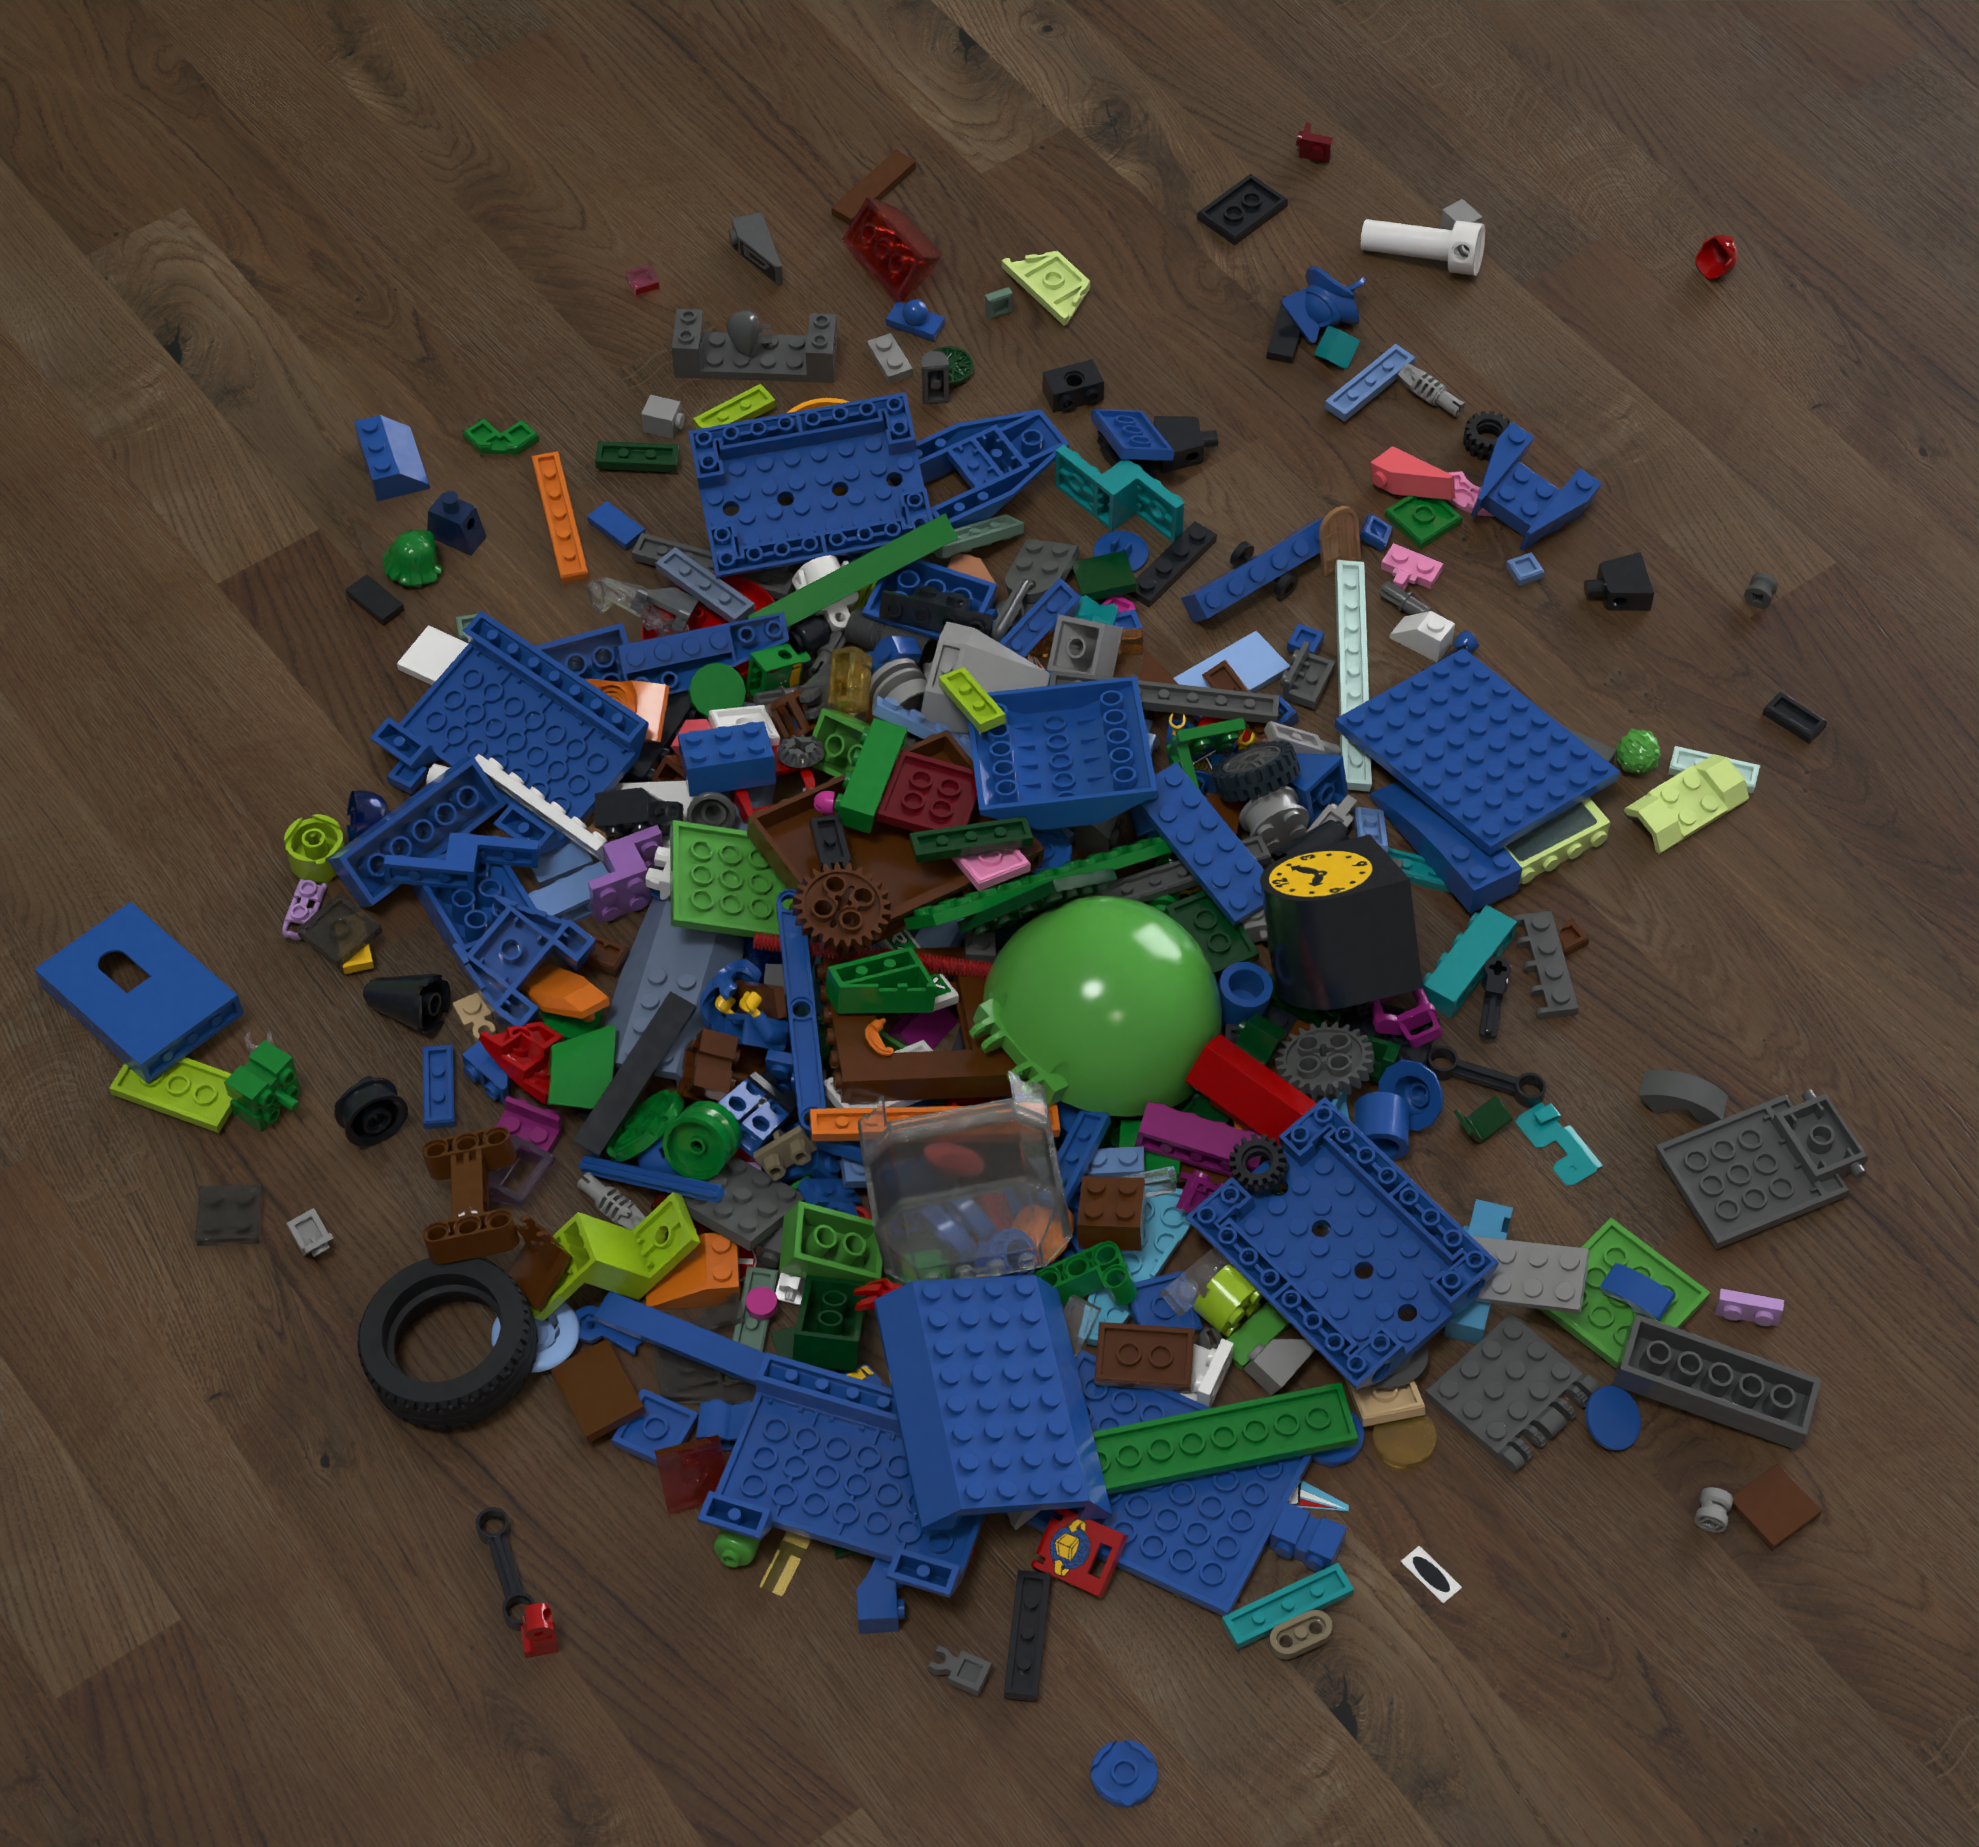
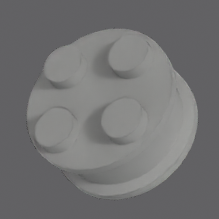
M1280 786V789L1275 792L1269 791L1268 795L1262 796L1261 794L1257 798L1251 799L1243 807L1239 815V822L1242 828L1250 832V838L1262 835L1269 853L1307 831L1306 827L1310 819L1309 813L1305 807L1298 805L1299 797L1296 791L1288 786Z

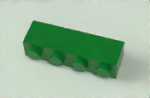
M877 718L873 719L870 729L864 728L860 739V744L863 747L861 750L856 749L851 763L854 770L853 772L847 771L842 788L846 789L845 793L838 794L834 805V810L838 811L843 826L871 833L881 800L901 749L903 750L908 728Z

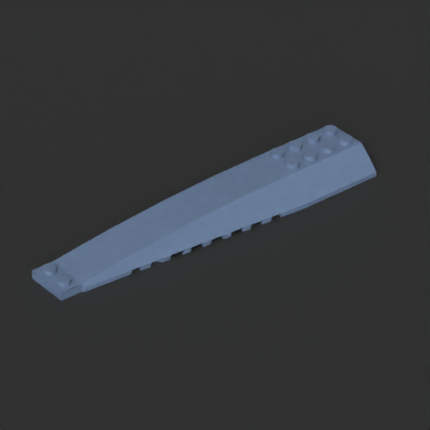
M744 702L741 707L755 706V704ZM776 784L746 788L753 809L773 805ZM730 791L718 792L725 795L731 801ZM734 802L736 819L731 829L747 831L748 822L743 823ZM670 896L661 902L654 897L652 898L620 974L604 1027L615 1025L613 1078L671 991L696 1005L695 1013L654 1074L657 1077L675 1079L678 1090L679 1081L683 1074L682 1064L685 1046L692 1039L695 1040L696 1035L703 1028L710 1029L702 1022L700 1016L702 992L706 989L707 983L727 963L743 959L747 937L671 926Z

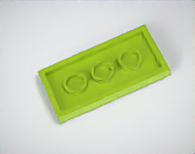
M186 1057L182 1058L148 1084L124 1063L109 1087L111 1095L217 1133L221 1131L233 1111L230 1104L233 1098L228 1096L224 1084L231 1073Z

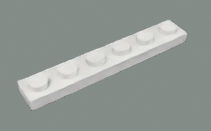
M480 754L475 757L494 786L605 864L602 845L608 843V841L600 833L594 831L592 834L587 831V826L575 816L570 819L565 815L566 811L554 801L551 804L544 800L545 796L534 787L530 789L523 785L524 781L515 773L511 772L509 775L505 773L503 766L495 759L490 757L487 760Z

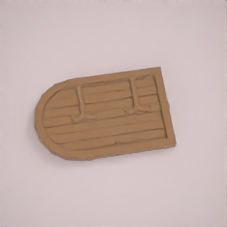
M1348 506L1336 507L1324 517L1319 527L1322 575L1327 576L1335 572L1337 560L1358 561L1361 559L1359 519L1357 513Z

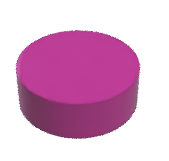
M767 1287L752 1289L746 1297L748 1314L757 1320L771 1318L778 1309L775 1292Z

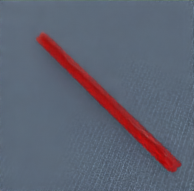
M756 931L753 949L757 948L759 950L761 947V950H764L765 947V951H771L772 949L774 952L776 949V952H779V934L778 937L777 934H774L773 937V933H771L769 937V933L765 936V932H763L762 936V932L758 935V931ZM808 938L811 957L812 955L813 957H816V955L820 957L821 954V958H823L825 954V958L831 959L832 957V959H835L836 956V960L839 959L838 953H833L832 945H828L824 950H821V941L811 944L810 938ZM872 946L871 950L868 947L861 950V952H856L843 958V960L845 961L847 958V961H849L851 958V961H853L854 959L858 960L885 953V948L882 950L879 947L878 951V947L875 950L874 946ZM919 952L916 953L924 967H926L927 972L928 970L936 972L937 969V973H939L941 969V973L944 971L945 974H947V971L948 974H951L952 971V975H954L956 971V975L959 973L961 976L963 973V976H965L967 973V977H969L971 973V977L974 975L976 978L978 975V978H980L982 975V979H984L986 975L987 979V975L994 963L991 962L990 965V961L988 963L984 961L983 963L981 960L979 964V960L975 963V959L973 961L969 959L968 961L967 958L965 962L964 958L960 962V957L958 959L954 957L953 960L951 956L949 960V956H947L945 960L944 955L943 957L939 955L938 958L936 954L934 958V954H932L930 958V954L927 956L924 953L923 956V953H920L919 956Z

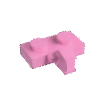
M1393 543L1381 562V569L1392 573L1395 576L1393 580L1394 585L1404 591L1409 583H1416L1431 589L1443 571L1444 563Z

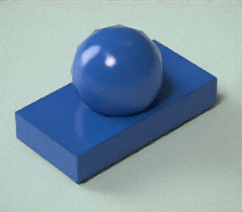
M910 300L906 304L897 301L886 318V325L934 341L945 325V317L928 312L925 303L920 300Z

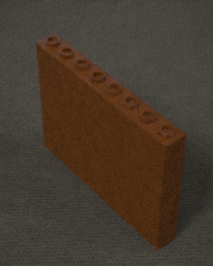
M948 730L932 734L925 740L903 748V750L974 770L972 759ZM846 774L840 777H833L824 784L815 788H808L799 795L783 799L776 805L764 810H758L748 816L747 836L788 889L796 890L798 884L802 885L804 876L811 878L812 869L822 873L809 821L810 818L836 816L838 811L834 810L833 815L819 813L815 810L814 798L822 791L835 792L836 802L838 794L845 793L846 789L842 787ZM977 801L969 824L999 820L980 815ZM876 820L870 834L842 825L851 858L852 871H856L862 866V875L866 876L871 872L874 873L872 882L881 880V890H888L887 900H891L889 910L891 911L890 921H888L887 930L882 931L880 940L873 938L872 945L906 930L904 918L914 916L913 910L929 905L935 906L940 901L961 898L966 893L977 891L952 858L916 863L909 842L910 833H914V831ZM1034 835L1033 846L1018 848L1031 863L1030 871L1004 882H1011L1015 878L1041 868L1045 849ZM852 888L848 889L842 907L837 911L836 918L830 926L831 928H834L839 921L842 909L847 905L848 897L853 890ZM831 889V890H830V891H832V892H839V891L836 890V889ZM860 900V901H857V902L862 903V904H865V903H866V902L861 901V900ZM817 912L819 915H827L823 912ZM845 924L848 927H855L852 924ZM862 943L861 950L867 948L868 946ZM854 946L850 947L849 954L844 952L843 947H839L837 950L838 955L842 959L858 952Z

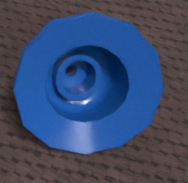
M1403 1059L1387 1067L1378 1082L1379 1092H1390L1406 1099L1409 1104V1130L1420 1131L1434 1125L1443 1109V1091L1433 1071L1420 1062Z

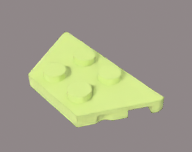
M1058 251L1046 252L1042 255H1025V260L1011 262L1010 258L1002 260V269L1063 326L1068 324L1090 289V280Z

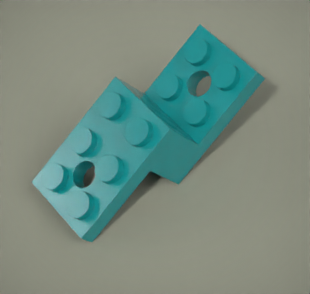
M1064 444L1056 449L1055 487L1111 531H1114L1136 514L1172 543L1183 533L1184 502L1178 495L1166 489L1159 480L1153 479L1144 472L1138 464H1134L1129 459H1122L1105 473L1101 474L1096 467L1089 465L1077 452L1070 450Z

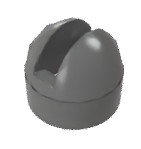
M1205 1328L1198 1335L1197 1345L1209 1350L1212 1348L1217 1349L1223 1338L1215 1328ZM1208 1336H1212V1337H1213L1214 1342H1215L1214 1345H1211V1342H1210V1339H1209Z

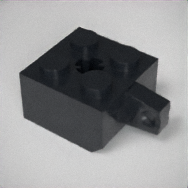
M642 787L595 793V827L605 832L606 836L620 839L658 825L662 836H669L672 821H683V804L676 801H663Z

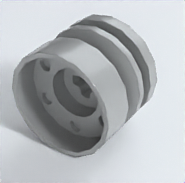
M909 658L895 659L883 665L871 676L866 685V695L872 704L876 696L881 698L890 697L898 701L900 707L908 711L915 709L921 712L928 680H926L925 675L914 660Z

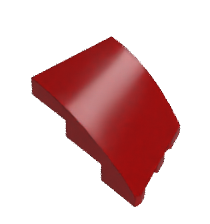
M542 1022L529 1023L525 1026L507 1027L504 1033L490 1035L488 1031L480 1033V1042L499 1067L527 1093L544 1105L547 1103L550 1076H547L551 1045L563 1042L564 1036Z

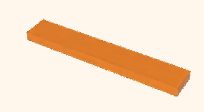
M556 451L531 456L561 583L565 584L589 579L559 453Z

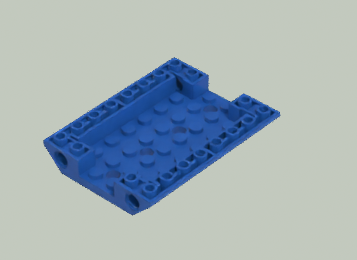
M906 392L688 431L716 578L805 563L822 556L832 555L838 557L876 550L933 520L927 489L924 488L918 460L916 438ZM897 477L902 480V483L898 486H890L887 481L890 478ZM838 487H844L848 490L844 496L833 494L834 489ZM783 497H790L794 500L788 506H782L778 503ZM730 506L739 509L738 513L733 516L726 515L724 510Z
M1324 1097L1279 1136L1288 1167L1284 1183L1279 1181V1184H1284L1288 1187L1284 1195L1276 1196L1272 1193L1266 1195L1265 1190H1260L1261 1196H1255L1254 1190H1251L1249 1194L1231 1177L1185 1218L1357 1390L1387 1378L1479 1296L1499 1263L1342 1112ZM1270 1160L1264 1161L1252 1173L1260 1174L1267 1171L1270 1167ZM1319 1225H1326L1330 1228L1329 1234L1324 1237L1315 1236L1313 1231ZM1361 1267H1370L1373 1270V1274L1367 1279H1360L1356 1276L1357 1270ZM1405 1309H1412L1417 1313L1415 1319L1409 1322L1401 1320L1399 1314Z

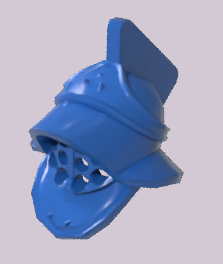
M1316 266L1309 267L1305 275L1308 287L1284 297L1280 302L1308 343L1313 344L1317 340L1319 329H1327L1328 326H1338L1339 323H1359V314L1354 300L1356 293L1354 291L1364 285L1366 279L1361 276L1351 286L1345 287L1324 270Z

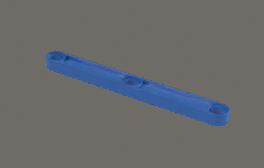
M786 889L777 896V922L788 1013L798 1125L803 1128L808 1137H811L810 1127L805 1124L804 1119L809 1116L810 1109H826L808 935H801L803 926L795 925L797 916H793V910H787L781 904L786 899H793L796 894V890ZM803 1005L809 1009L810 1013L805 1017H798L792 1010L796 1006Z

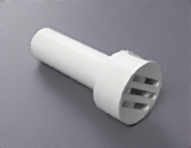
M1366 219L1361 233V250L1448 261L1449 272L1477 276L1485 245L1484 224L1458 220L1455 222L1453 230ZM1464 245L1469 248V251L1464 248Z

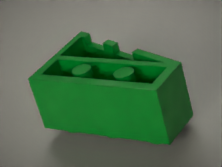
M909 946L828 967L825 994L837 1014L933 1013L937 986L913 947Z

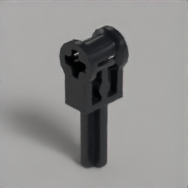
M1492 957L1486 961L1484 966L1485 975L1482 979V988L1485 993L1479 1036L1486 1041L1497 1037L1503 993L1507 991L1509 986L1508 977L1511 974V965L1509 961L1502 957Z

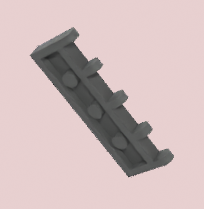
M1552 911L1521 914L1511 917L1517 921L1516 927L1523 926L1525 937H1520L1516 940L1518 948H1529L1532 961H1527L1523 964L1524 971L1527 973L1535 972L1539 984L1530 988V994L1532 997L1542 996L1545 1007L1536 1010L1537 1018L1548 1019L1577 1015L1579 1007Z

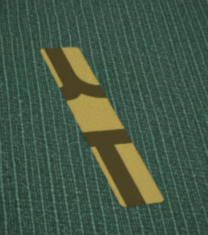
M787 1531L759 1585L760 1588L783 1596L811 1538Z

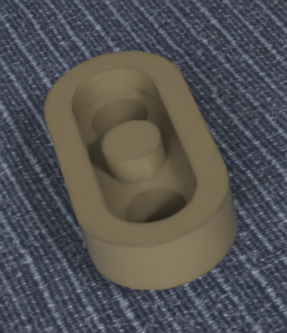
M1310 1610L1275 1626L1269 1638L1271 1652L1280 1659L1288 1660L1325 1644L1330 1639L1333 1626L1330 1617L1323 1611ZM1315 1627L1318 1628L1321 1632L1319 1634H1313L1309 1631V1629ZM1288 1641L1291 1643V1646L1283 1647L1280 1645V1642Z

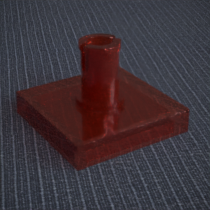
M718 1435L654 1451L668 1513L702 1505L708 1492L716 1491L725 1469Z

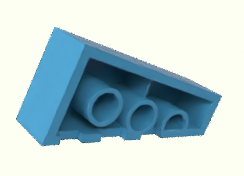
M1476 1199L1470 1226L1464 1225L1463 1229L1471 1236L1506 1240L1513 1208ZM1473 1301L1446 1325L1444 1337L1478 1344L1483 1339L1491 1303Z

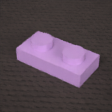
M1720 1289L1715 1315L1723 1316L1729 1320L1751 1321L1761 1326H1778L1783 1313L1784 1300Z

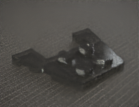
M734 1293L728 1296L727 1301L717 1307L712 1305L705 1309L701 1316L689 1323L712 1332L713 1330L745 1323L739 1294ZM651 1344L661 1397L675 1403L700 1404L712 1399H720L731 1405L740 1404L744 1401H753L756 1394V1386L739 1379L723 1383L721 1372Z

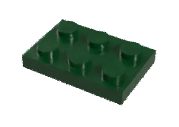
M1204 890L1165 907V913L1178 922L1201 947L1215 977L1221 976L1222 972L1231 964L1237 962L1252 963L1259 960L1260 953L1242 923L1233 927Z

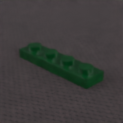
M1021 816L910 833L909 842L915 862L921 863L1033 846V835L1027 817Z

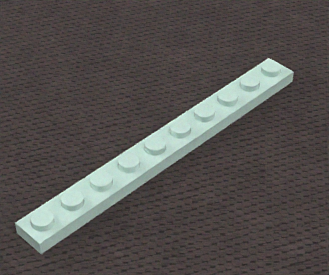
M1337 560L1335 564L1339 716L1369 700L1364 562ZM1340 732V756L1343 757L1347 789L1370 792L1372 786L1371 757Z

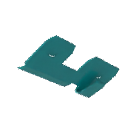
M1541 1102L1519 1115L1515 1123L1535 1148L1545 1147L1555 1140L1562 1147L1567 1156L1557 1161L1552 1169L1566 1186L1575 1185L1597 1172V1168L1603 1167L1601 1162L1570 1125L1562 1128L1558 1123L1561 1114L1552 1103L1545 1106Z

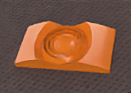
M585 679L648 721L649 726L644 742H661L670 686L633 680L616 682Z

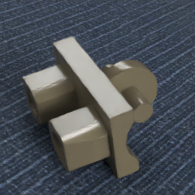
M799 1125L787 1133H784L781 1129L773 1132L775 1140L753 1152V1156L774 1181H777L785 1176V1168L794 1163L796 1165H804L811 1160V1153L817 1150V1145L814 1141L811 1142V1139Z

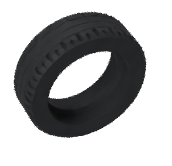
M478 1257L447 1264H435L430 1258H427L402 1269L375 1293L363 1313V1318L359 1325L360 1329L358 1330L359 1339L357 1347L360 1364L379 1400L388 1410H391L392 1414L398 1416L401 1420L408 1421L412 1425L442 1430L465 1427L497 1413L521 1391L534 1368L533 1364L536 1361V1354L538 1352V1330L535 1319L517 1282L500 1266ZM469 1301L486 1305L497 1314L501 1328L496 1344L489 1355L468 1373L447 1381L423 1382L407 1377L399 1368L396 1355L402 1337L408 1328L429 1310L451 1302Z

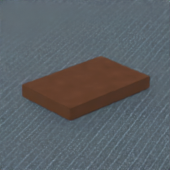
M1099 1322L1094 1385L1190 1392L1195 1329Z
M607 1339L551 1369L589 1443L646 1413L642 1402Z

